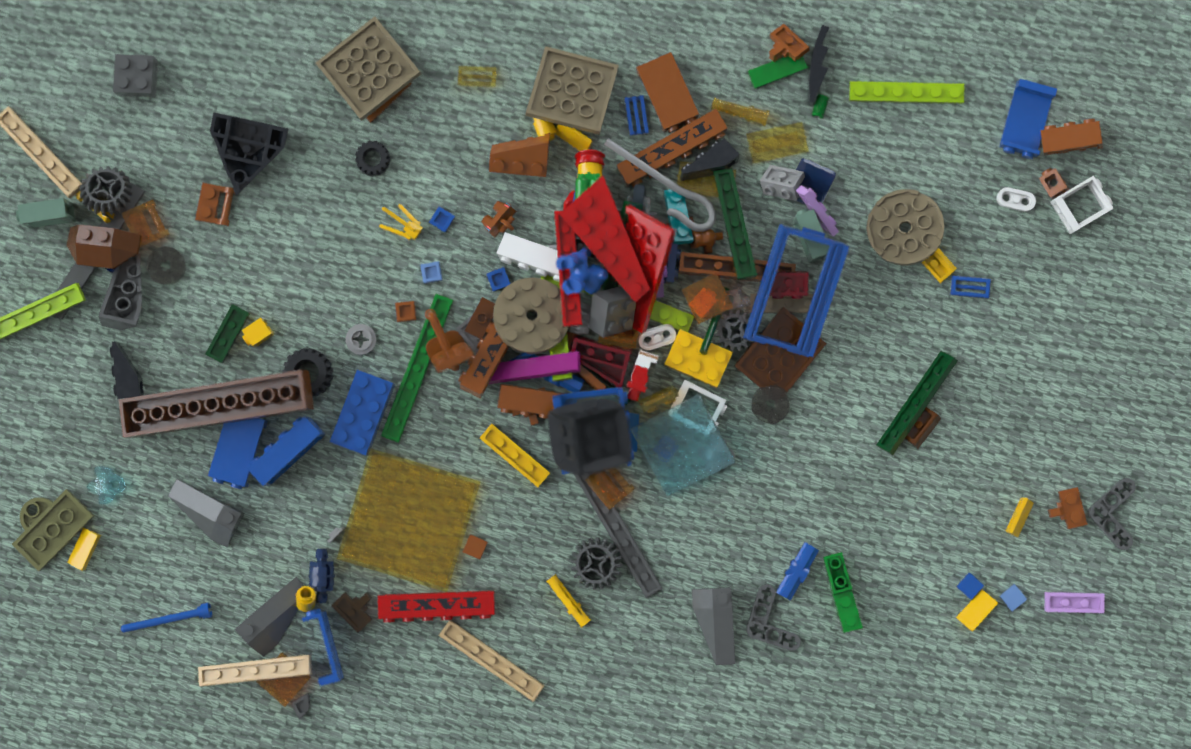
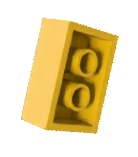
M680 329L664 366L717 388L733 352L711 343L707 354H701L699 351L704 339Z

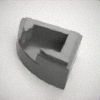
M308 693L290 702L298 719H301L309 710L310 696Z

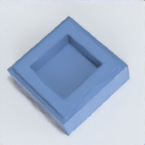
M439 261L420 265L424 284L442 281Z
M1015 584L999 596L1011 611H1014L1027 600Z

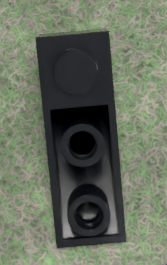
M725 138L720 142L716 141L711 145L710 150L706 153H700L692 164L688 163L681 169L680 180L687 181L713 176L714 171L730 169L738 163L740 154Z
M112 342L110 356L114 360V366H112V375L115 377L116 385L113 386L114 395L117 396V399L143 396L142 377L118 342Z

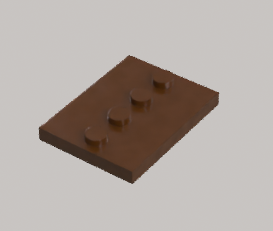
M781 307L760 335L797 345L804 324L787 309ZM819 337L814 356L806 357L768 343L753 342L734 367L779 403L827 343Z

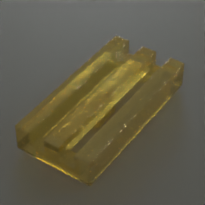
M458 66V86L496 87L497 68ZM462 71L492 72V75L462 74ZM462 78L492 79V82L462 81Z

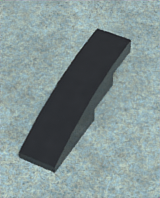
M824 25L820 28L809 66L808 105L812 106L828 70L827 67L822 66V62L829 49L822 45L829 27Z

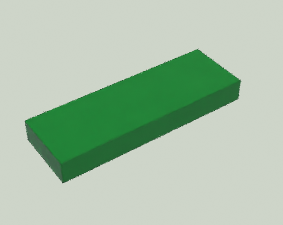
M787 56L780 58L776 62L772 61L748 70V75L753 88L757 89L804 71L808 67L803 56L797 61Z

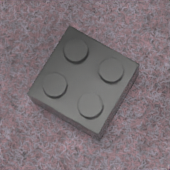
M115 54L113 92L117 96L156 98L158 60L154 56Z
M622 286L593 293L588 328L602 337L632 330L636 302Z

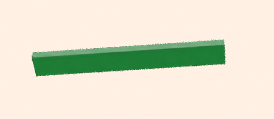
M435 294L430 309L436 312L442 328H444L454 300ZM428 319L424 322L381 437L397 443L400 442L431 361L426 351V344L430 339L437 336Z

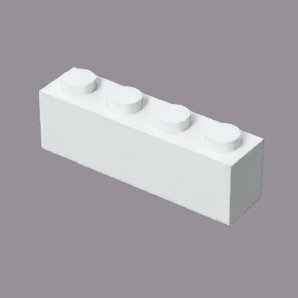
M506 232L504 233L497 251L501 262L509 265L515 263L523 270L528 271L532 269L540 276L546 277V275H549L559 282V269L556 267L557 250Z

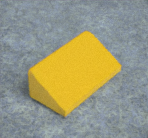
M558 124L556 128L557 136L577 150H586L592 146V140L577 129Z
M939 248L932 256L921 262L940 283L957 269Z
M1020 498L1005 530L1015 537H1019L1034 503L1028 498Z
M83 528L67 563L84 571L101 535Z
M981 589L956 618L970 631H974L995 608L998 602Z

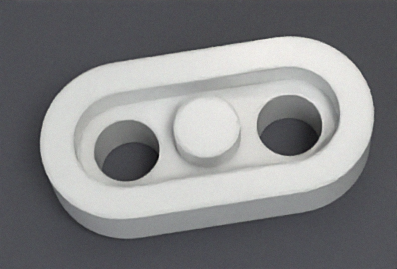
M1008 187L1001 189L996 197L1000 206L1022 212L1031 210L1036 203L1032 193ZM1003 195H1008L1009 201H1004ZM1022 199L1028 201L1026 206L1022 204Z
M663 324L640 333L638 342L644 350L656 349L674 342L676 332L673 326ZM669 331V334L664 336L663 332ZM649 336L651 337V340L649 342H646L644 340L645 337Z

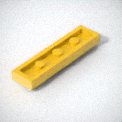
M492 423L481 435L480 439L535 486L539 487L550 474L548 470Z

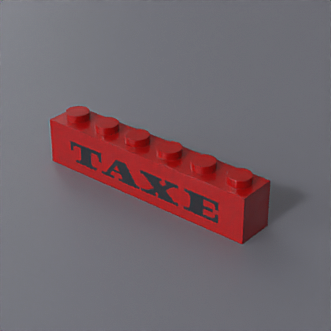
M495 590L386 594L377 596L378 619H383V622H395V618H402L403 622L414 621V618L422 617V621H432L433 617H441V620H453V616H460V619H472V615H480V619L491 618V615H495Z

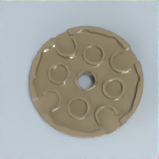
M896 190L886 194L875 203L868 216L867 235L873 250L885 261L901 266L915 265L932 256L940 246L944 235V219L939 206L932 198L916 190ZM903 223H909L911 226L907 233L900 230V226Z
M523 278L509 284L499 294L494 305L493 321L496 332L500 339L513 350L527 354H539L549 351L563 340L569 328L563 327L560 289L544 279ZM529 311L537 313L535 320L527 318L526 315Z

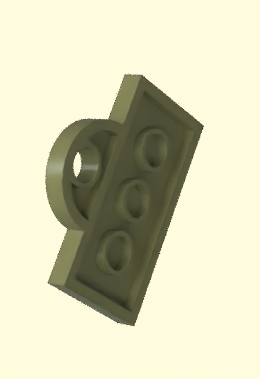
M68 489L54 502L42 497L33 498L27 501L20 511V523L25 531L12 545L38 571H41L95 515ZM32 504L38 508V512L34 516L29 513V507Z

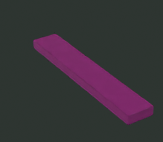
M576 351L500 362L489 384L580 372V353Z

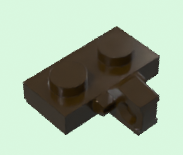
M344 592L331 605L357 633L372 620L365 612L368 609L366 604L372 599L368 592L360 599L357 596L352 599Z

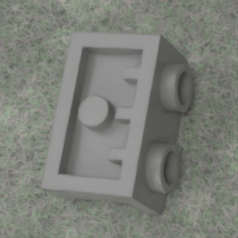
M769 165L760 179L763 193L768 196L797 201L798 194L796 190L802 183L805 175L803 171Z

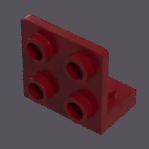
M776 272L769 296H772L773 299H783L784 296L802 299L803 296H808V272Z

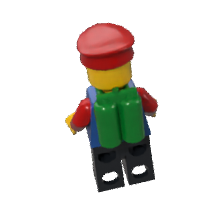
M586 149L575 154V167L578 169L575 190L571 191L564 201L563 210L602 176V169L605 166L604 158L606 157L604 153L598 150ZM576 234L577 251L588 248ZM593 253L591 254V258H597Z

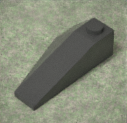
M297 577L235 628V631L263 657L280 642L298 611L296 593L304 585Z
M731 587L692 589L693 610L715 665L735 664Z

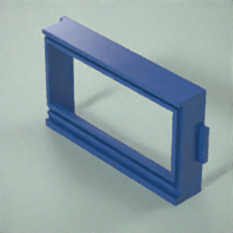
M779 224L743 338L761 344L768 343L785 348L789 352L806 357H813L850 246L846 243L826 238L823 232L806 227L799 230ZM789 234L830 246L797 345L757 334Z

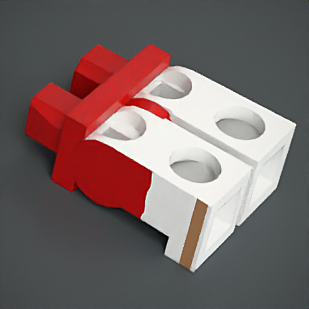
M642 350L638 352L630 381H627L626 387L629 388L627 393L628 399L638 402L641 392H646L647 387L644 385L648 382L647 373L650 364H656L659 356Z

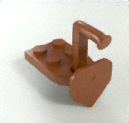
M433 309L426 310L425 317L430 321L437 336L430 339L426 344V351L438 373L446 369L458 371L461 362L474 357L472 350L464 342L463 337L458 331L450 330L444 333L436 312Z

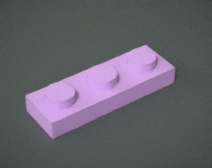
M800 186L796 190L809 210L814 209L818 221L825 232L835 236L839 232L835 227L836 221L825 213L827 211L826 207L815 199L817 195L811 188L806 189Z
M1045 592L1044 611L1104 613V594Z

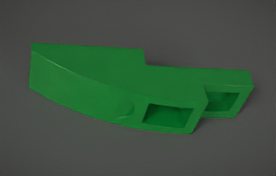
M842 552L823 557L843 633L863 629Z

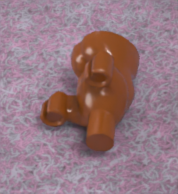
M712 229L704 232L692 230L693 242L690 246L692 249L704 247V254L712 253V247L716 240H723V233H715Z

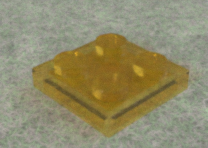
M671 385L638 400V403L643 412L647 411L650 413L657 410L660 404L665 403V405L675 402V398L679 395L675 387Z

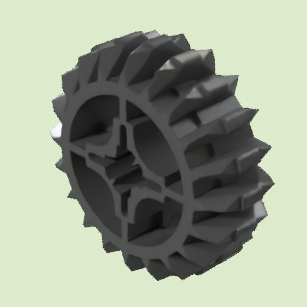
M100 166L98 171L92 169L93 174L86 173L87 179H82V185H80L79 189L82 202L87 206L88 210H94L96 215L101 211L102 215L105 216L106 212L113 215L115 210L120 213V207L126 208V202L131 201L130 196H132L133 192L132 183L129 182V177L125 176L122 170L118 171L116 167L111 170L109 166L103 169Z
M600 537L596 538L595 543L593 538H589V545L585 540L581 543L584 548L579 545L576 546L579 553L573 552L572 555L577 559L570 560V563L576 564V566L571 568V571H578L574 578L581 576L578 583L582 584L584 580L587 581L585 584L586 588L592 583L593 590L597 588V584H599L600 589H603L604 582L607 586H610L611 582L609 579L615 582L617 578L613 574H621L616 567L620 568L623 565L617 563V560H621L622 556H615L619 549L612 551L611 548L614 547V543L606 546L608 540L604 539L601 544ZM591 548H601L607 554L598 556ZM586 552L589 563L582 568L581 560ZM594 558H596V560H601L604 558V560L601 561V563L599 564V568H597L596 566L591 567L589 569V567L594 563ZM611 559V570L607 575L604 563ZM591 570L595 571L602 579H593L585 573Z

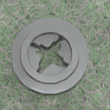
M355 325L346 334V345L355 354H367L375 347L377 341L375 332L367 325ZM362 331L363 337L369 339V341H364L360 348L359 342L353 340V338H359Z

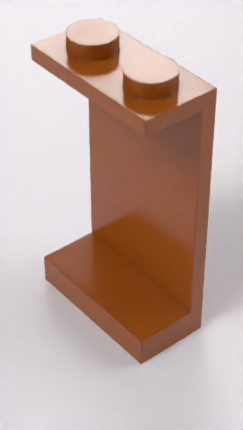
M671 52L636 67V72L641 78L662 124L663 132H675L679 129L680 125L684 123L688 125L699 117L698 110Z

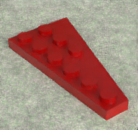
M602 175L566 207L560 215L629 296L637 302L651 288L638 261L606 179Z
M628 205L626 206V213H628L626 230L651 288L636 302L632 328L640 333H644L649 324L676 230L634 206Z

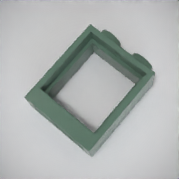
M64 198L17 205V221L30 229L76 222L74 205Z
M806 208L797 212L793 219L796 229L802 230L803 227L823 232L814 209L809 211ZM799 237L809 263L827 256L828 245Z

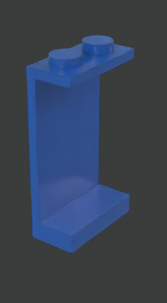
M1024 79L1017 81L999 145L1000 148H1003L1004 152L1009 154L1018 152L1027 159H1033V157L1040 155L1038 150L1041 141L1040 130H1044L1051 101L1056 96V88Z
M257 418L223 424L208 473L209 477H213L212 481L224 484V481L230 482L231 487L241 490L242 487H248L247 479L250 473L248 468L251 466L249 463L254 459L262 430L266 428L268 421Z
M320 608L306 612L307 616L302 618L303 622L315 618L319 620L332 673L318 678L319 685L323 686L338 682L344 676L327 612H321Z

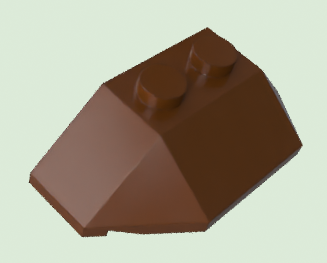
M79 224L70 227L67 247L77 265L115 269L131 257L138 255L142 236L115 228Z

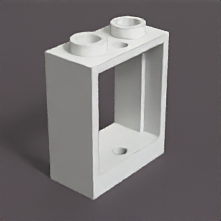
M1094 176L1050 201L1070 234L1114 209L1111 198L1104 194L1099 179H1095ZM1088 185L1102 210L1078 224L1063 199Z
M684 380L667 415L709 435L710 432H715L719 424L716 420L719 415L723 416L727 405H725L726 400ZM689 388L719 403L707 428L677 414Z

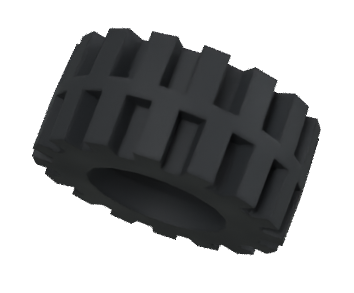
M368 141L367 143H362L361 147H358L355 161L358 168L364 174L379 176L389 167L390 154L382 143ZM370 151H376L381 156V160L376 166H369L365 162V156Z

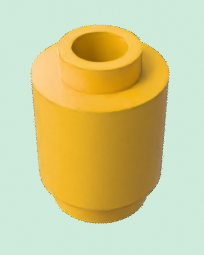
M533 118V125L538 137L550 133V141L554 140V136L557 135L554 124Z
M309 586L301 587L296 593V605L299 610L309 612L316 605V593Z

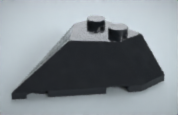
M213 112L210 133L212 138H214L218 153L237 196L285 148L289 129Z

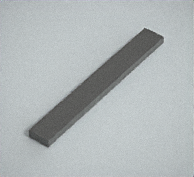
M132 183L133 194L130 196L131 201L126 202V208L120 207V213L116 210L113 211L115 214L113 219L106 215L111 222L105 223L102 220L99 227L121 230L145 191ZM75 262L57 291L74 283H79L82 290L96 267L81 266ZM69 309L56 314V316L63 319Z
M595 473L574 474L613 543L619 549V553L644 596L647 598L663 589Z

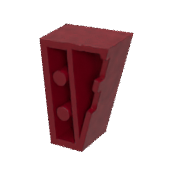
M576 335L571 352L578 351L580 353V363L598 373L604 379L612 382L616 387H623L632 349Z

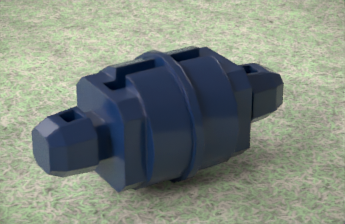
M322 548L316 551L315 558H317V561H310L308 575L309 586L314 591H317V603L327 602V591H333L335 577L334 561H327L328 551Z

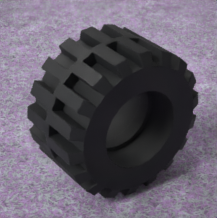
M303 348L300 351L296 350L292 356L289 355L287 357L288 361L284 362L283 366H285V369L282 370V373L297 371L304 362H313L317 365L319 373L317 379L311 383L312 396H319L320 393L326 391L327 387H330V381L333 380L332 372L334 371L331 367L332 363L327 359V356L311 348Z

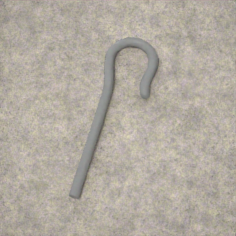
M609 138L605 141L604 145L674 192L702 203L709 213L708 221L704 224L694 223L682 212L672 208L667 210L669 216L677 218L694 231L704 232L712 228L717 216L711 201L698 193L682 188Z

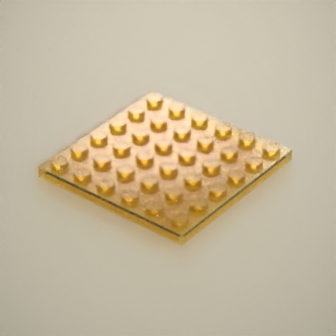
M370 448L337 559L448 592L481 481Z

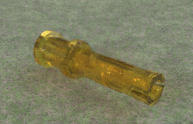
M715 97L711 106V110L717 109L720 112L746 118L747 122L760 123L764 127L770 110L756 109L753 105L745 107L716 99Z

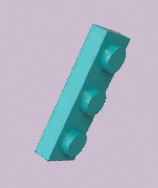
M664 190L666 210L670 208L676 209L689 218L685 197L673 190ZM668 215L670 228L676 230L673 244H691L693 242L692 230L677 218Z

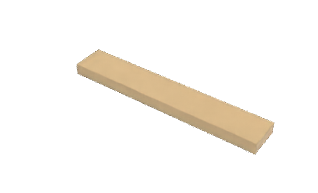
M8 106L0 114V126L64 194L71 199L80 190L79 188L82 183Z
M452 620L448 621L439 634L441 638L534 702L545 685Z
M311 655L198 667L199 686L312 675Z

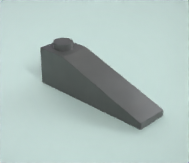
M139 253L115 268L98 315L101 326L117 330L137 326L142 311L141 256Z
M176 479L168 495L211 540L228 548L245 514L244 512Z

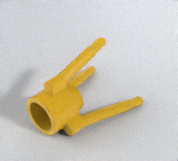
M401 204L398 207L411 220L408 223L387 208L382 207L384 212L405 226L403 229L405 232L382 224L379 225L380 228L401 235L408 240L411 238L415 240L423 229L420 226L421 222L416 220Z

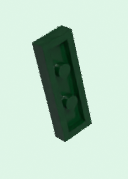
M232 304L205 355L223 364L250 313Z

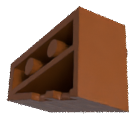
M1095 119L1084 120L1082 124L1068 122L1064 123L1063 127L1057 128L1056 125L1045 126L1044 130H1040L1044 155L1068 153L1075 150L1086 151L1087 148L1093 147L1103 149L1100 122L1095 121Z
M550 133L535 138L532 136L527 137L525 140H513L492 145L489 172L546 177Z

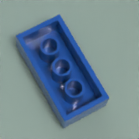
M357 370L330 442L368 456L395 384Z
M305 416L296 419L292 424L294 426L292 429L283 431L278 436L280 440L275 444H269L264 449L265 453L262 456H256L249 463L251 466L248 468V471L262 486H270L326 435L310 417Z

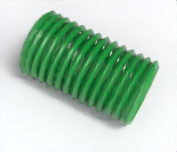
M818 94L811 115L813 117L816 115L823 119L829 97Z

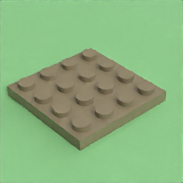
M375 16L316 62L319 69L361 121L421 75L418 68Z
M545 46L527 106L526 116L600 135L619 65Z

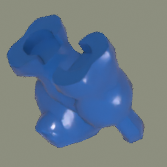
M583 248L580 251L557 258L556 267L559 270L570 269V278L562 284V289L566 294L579 293L585 290L588 294L593 295V293L599 291L602 284L608 278V271L602 266L594 264L588 266V257L592 254L589 248Z

